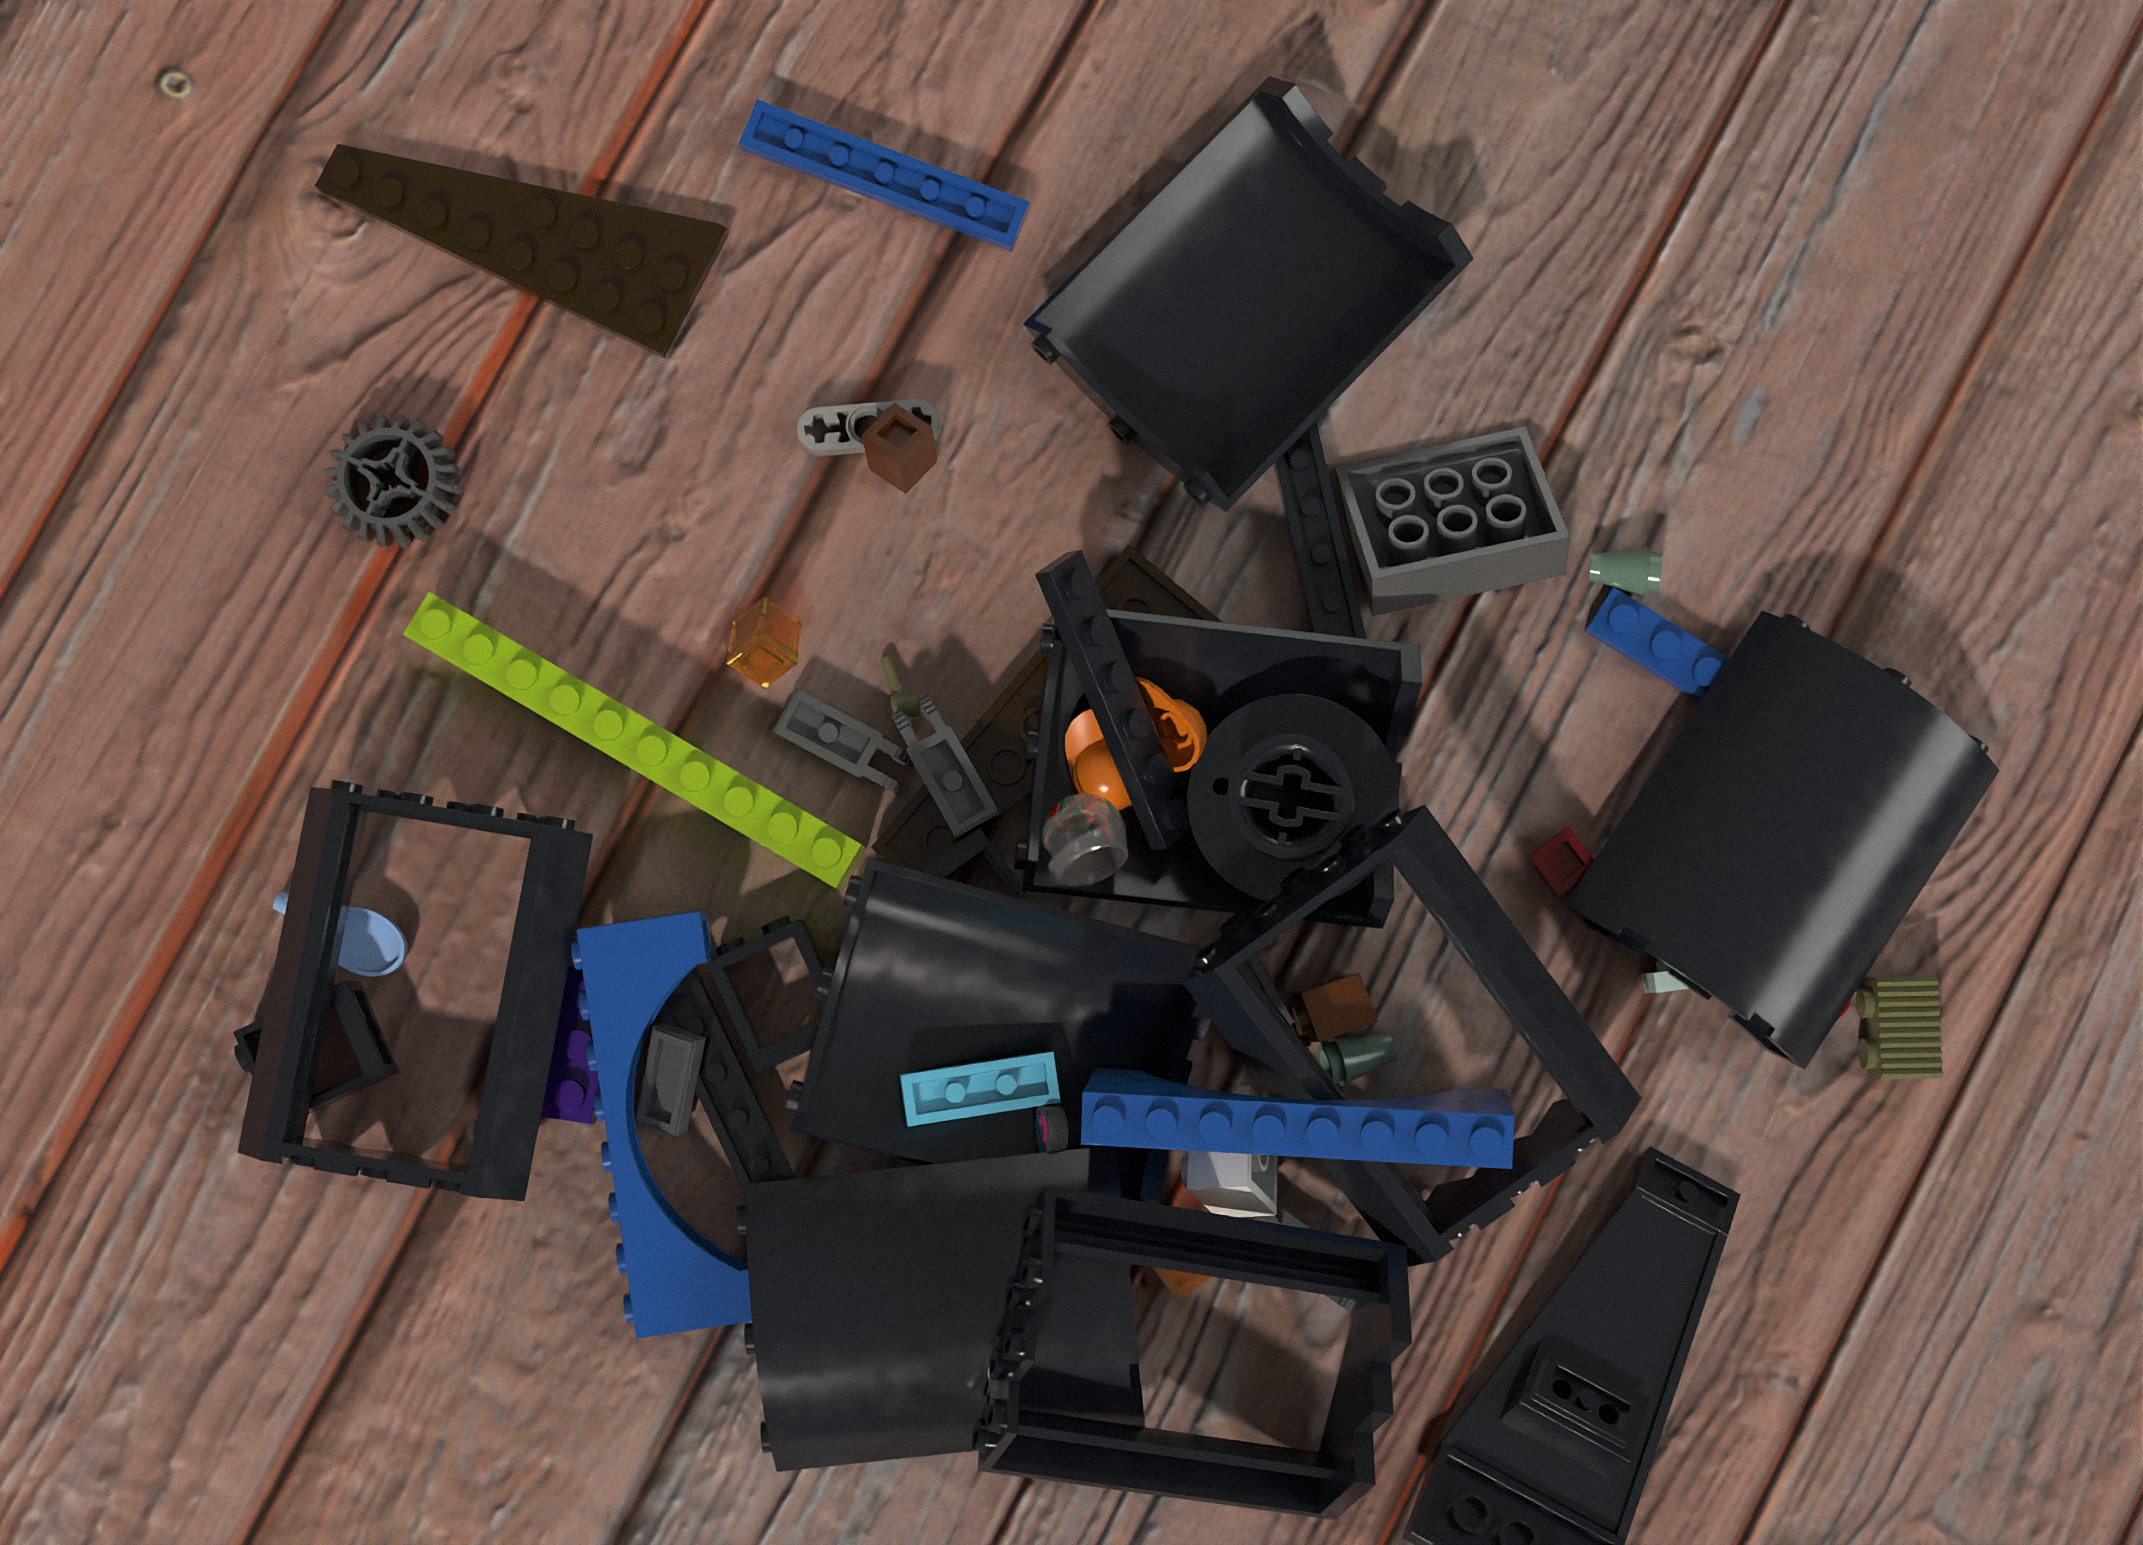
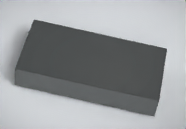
M663 1022L653 1026L635 1121L677 1137L687 1133L706 1037L664 1024Z

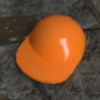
M1134 677L1173 772L1190 769L1200 758L1208 737L1206 725L1199 711L1183 700L1172 699L1151 681Z
M1092 708L1082 711L1070 722L1065 733V752L1072 783L1078 795L1091 799L1089 802L1081 798L1093 808L1101 811L1099 808L1102 807L1105 811L1117 812L1132 805Z

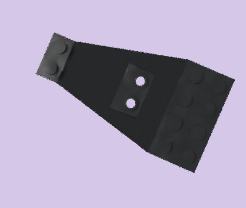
M1651 1146L1641 1154L1628 1195L1435 1448L1403 1534V1539L1414 1545H1625L1741 1194ZM1553 1386L1562 1391L1564 1399L1555 1395ZM1599 1411L1604 1412L1608 1416L1609 1424L1600 1418Z

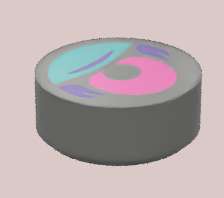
M1060 1104L1043 1105L1037 1108L1035 1135L1040 1153L1067 1149L1068 1122L1066 1113Z

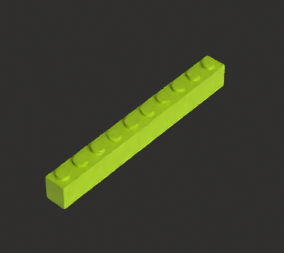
M428 592L403 633L409 639L839 891H842L866 851L862 844L431 592Z

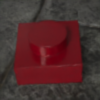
M1569 826L1562 829L1525 857L1555 897H1560L1580 882L1594 861Z

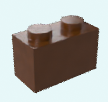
M1360 972L1348 974L1292 994L1296 1005L1288 1007V1011L1294 1021L1293 1026L1298 1036L1307 1035L1309 1042L1319 1043L1378 1022Z

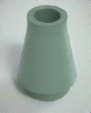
M1651 547L1602 553L1591 552L1588 581L1603 583L1642 596L1646 595V591L1659 592L1663 553L1651 552Z
M1388 1032L1377 1035L1338 1036L1328 1039V1043L1318 1046V1059L1334 1083L1339 1082L1342 1086H1345L1387 1063L1396 1061L1397 1051L1393 1038Z

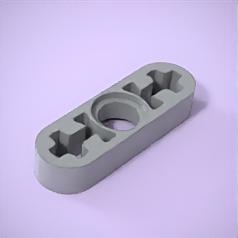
M921 399L814 407L805 411L799 418L797 435L804 449L816 456L865 453L863 439L859 438L855 433V425L863 416L873 415L879 418L893 403H896L911 414L922 413L925 421H932L930 426L933 429L934 442L940 433V420L934 406ZM847 417L846 431L850 441L842 442L841 433L832 432L825 434V442L816 443L814 436L807 434V431L814 430L815 422L823 420L829 429L842 428L839 418Z

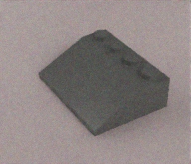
M1526 426L1335 467V476L1356 565L1372 616L1566 575L1570 536Z

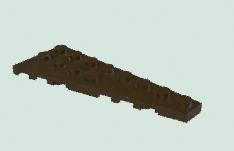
M342 144L336 145L315 184L320 193L664 359L729 235L727 227L715 222Z
M1129 544L1095 583L1106 609L1222 622ZM1039 650L960 741L1000 815L1030 795L1034 759L1025 758L1026 737L1028 728L1037 729L1047 654H1039ZM924 784L873 843L871 848L892 865L920 871L978 828H984L1000 815L956 839Z

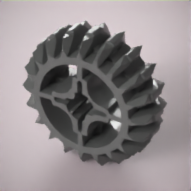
M378 415L374 430L366 422H358V430L361 435L355 439L348 433L342 434L343 441L348 445L347 449L344 452L339 449L330 450L331 456L339 462L338 467L324 469L325 475L328 478L337 481L324 489L326 496L337 500L330 507L331 512L337 517H344L342 527L350 533L358 530V538L365 543H370L376 537L377 544L387 549L395 539L400 547L409 548L411 533L421 542L428 541V533L425 527L430 524L437 530L444 529L443 522L438 518L440 512L444 511L447 514L455 513V507L446 501L447 496L455 497L461 495V488L452 482H448L461 475V469L457 465L449 464L455 457V452L449 446H442L444 437L437 431L428 433V426L421 420L415 421L410 426L409 419L404 415H397L391 425L389 419L384 415ZM399 446L398 449L392 448L389 455L382 460H370L377 453L385 449ZM420 452L424 455L428 465L429 480L427 489L421 487L416 482L415 477L419 467L416 460ZM360 475L370 481L371 489L367 497L370 504L366 511L359 498L358 485ZM376 475H381L387 479L392 475L397 479L398 476L410 489L397 485L396 488L390 485L388 487ZM407 502L417 503L414 508L405 514L387 518L389 514L394 515L400 505Z

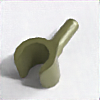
M885 656L881 658L880 662L890 687L893 713L901 709L902 713L907 715L910 722L920 721L921 709L919 707L918 692L903 694L902 684L892 657Z

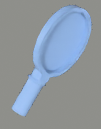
M281 891L274 900L273 909L285 914L289 894ZM349 907L338 964L350 972L363 976H382L396 971L405 962L408 950L406 937L399 926L390 918L375 910Z

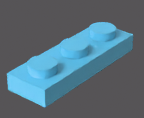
M1051 1050L899 1074L906 1125L908 1127L1061 1103L1054 1052Z

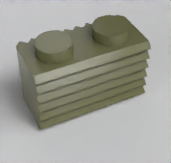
M1937 976L1867 977L1863 979V988H1858L1856 993V1009L1858 1016L1865 1018L1866 1038H1862L1859 1042L1858 1056L1861 1067L1868 1069V1079H1929L1943 1077V1061L1941 1059L1943 1052L1941 1050L1942 1041L1940 1038L1941 1021L1939 1018L1940 1009L1938 1007L1940 1000L1938 998L1939 989L1937 986L1939 980Z

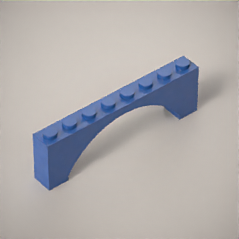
M702 909L577 929L578 939H574L571 944V952L575 969L583 970L585 990L579 991V1007L582 1019L584 1021L590 1020L593 1040L587 1041L586 1054L590 1070L598 1072L600 1091L594 1092V1109L598 1122L605 1121L607 1141L601 1144V1157L605 1172H612L615 1192L609 1193V1212L612 1222L620 1223L622 1243H617L616 1259L620 1274L627 1273L630 1293L624 1294L623 1299L626 1322L628 1325H635L637 1339L751 1322L748 1261H744L714 1244L700 1234L676 1211L662 1193L649 1170L641 1150L635 1124L634 1090L636 1071L642 1047L651 1025L663 1004L681 980L697 964L707 963L714 959L707 910Z
M1095 1068L1082 1093L1081 1144L1512 1169L1515 1115L1507 1090L1454 1087V1090L1395 1099L1303 1100L1243 1095L1198 1088L1147 1074L1146 1070Z

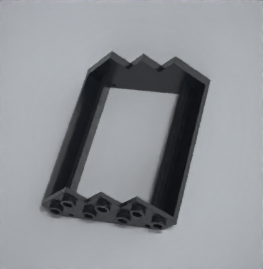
M332 780L330 789L310 787L237 1153L261 1161L279 1164L283 1163V1158H288V1162L292 1164L314 1167V1170L349 1176H358L360 1170V1175L384 1179L390 1183L430 1189L432 1184L434 1188L459 1192V1194L466 1196L525 1201L570 963L571 944L574 941L594 834L575 831V821L570 819L517 813L515 820L503 818V808L482 804L470 805L447 801L446 808L432 806L434 797L381 789H377L376 796L362 794L363 785L345 781ZM368 812L531 839L469 1164L432 1161L404 1152L361 1149L333 1140L304 1138Z
M1426 805L1405 813L1400 808L1386 814L1375 825L1367 827L1365 823H1361L1351 828L1340 838L1339 842L1342 847L1336 854L1329 856L1312 870L1307 871L1305 867H1300L1288 874L1280 882L1279 887L1282 891L1276 898L1267 901L1253 913L1247 915L1245 911H1239L1229 917L1219 928L1222 935L1216 942L1205 946L1192 959V962L1195 964L1194 968L1181 981L1269 1097L1303 1100H1347L1243 962L1387 857L1391 860L1567 1097V1099L1552 1103L1532 1135L1513 1139L1512 1169L1479 1167L1472 1177L1436 1185L1426 1201H1424L1395 1162L1317 1158L1380 1241L1406 1245L1407 1267L1439 1261L1455 1249L1449 1242L1450 1240L1461 1237L1475 1224L1482 1230L1515 1207L1511 1199L1512 1197L1525 1192L1535 1181L1543 1187L1577 1163L1572 1155L1586 1149L1597 1137L1604 1144L1620 1133L1642 1099Z
M1046 1185L1034 1204L1026 1206L1022 1221V1234L1024 1237L1015 1275L1011 1276L1007 1283L1005 1306L1007 1309L998 1347H994L990 1355L988 1367L990 1381L981 1418L976 1419L972 1432V1450L979 1451L978 1471L1331 1520L1339 1518L1376 1485L1373 1433L1394 1414L1391 1363L1412 1344L1406 1245ZM1054 1252L1356 1299L1357 1303L1319 1452L1019 1409L1020 1381L1035 1362L1037 1309L1053 1287Z

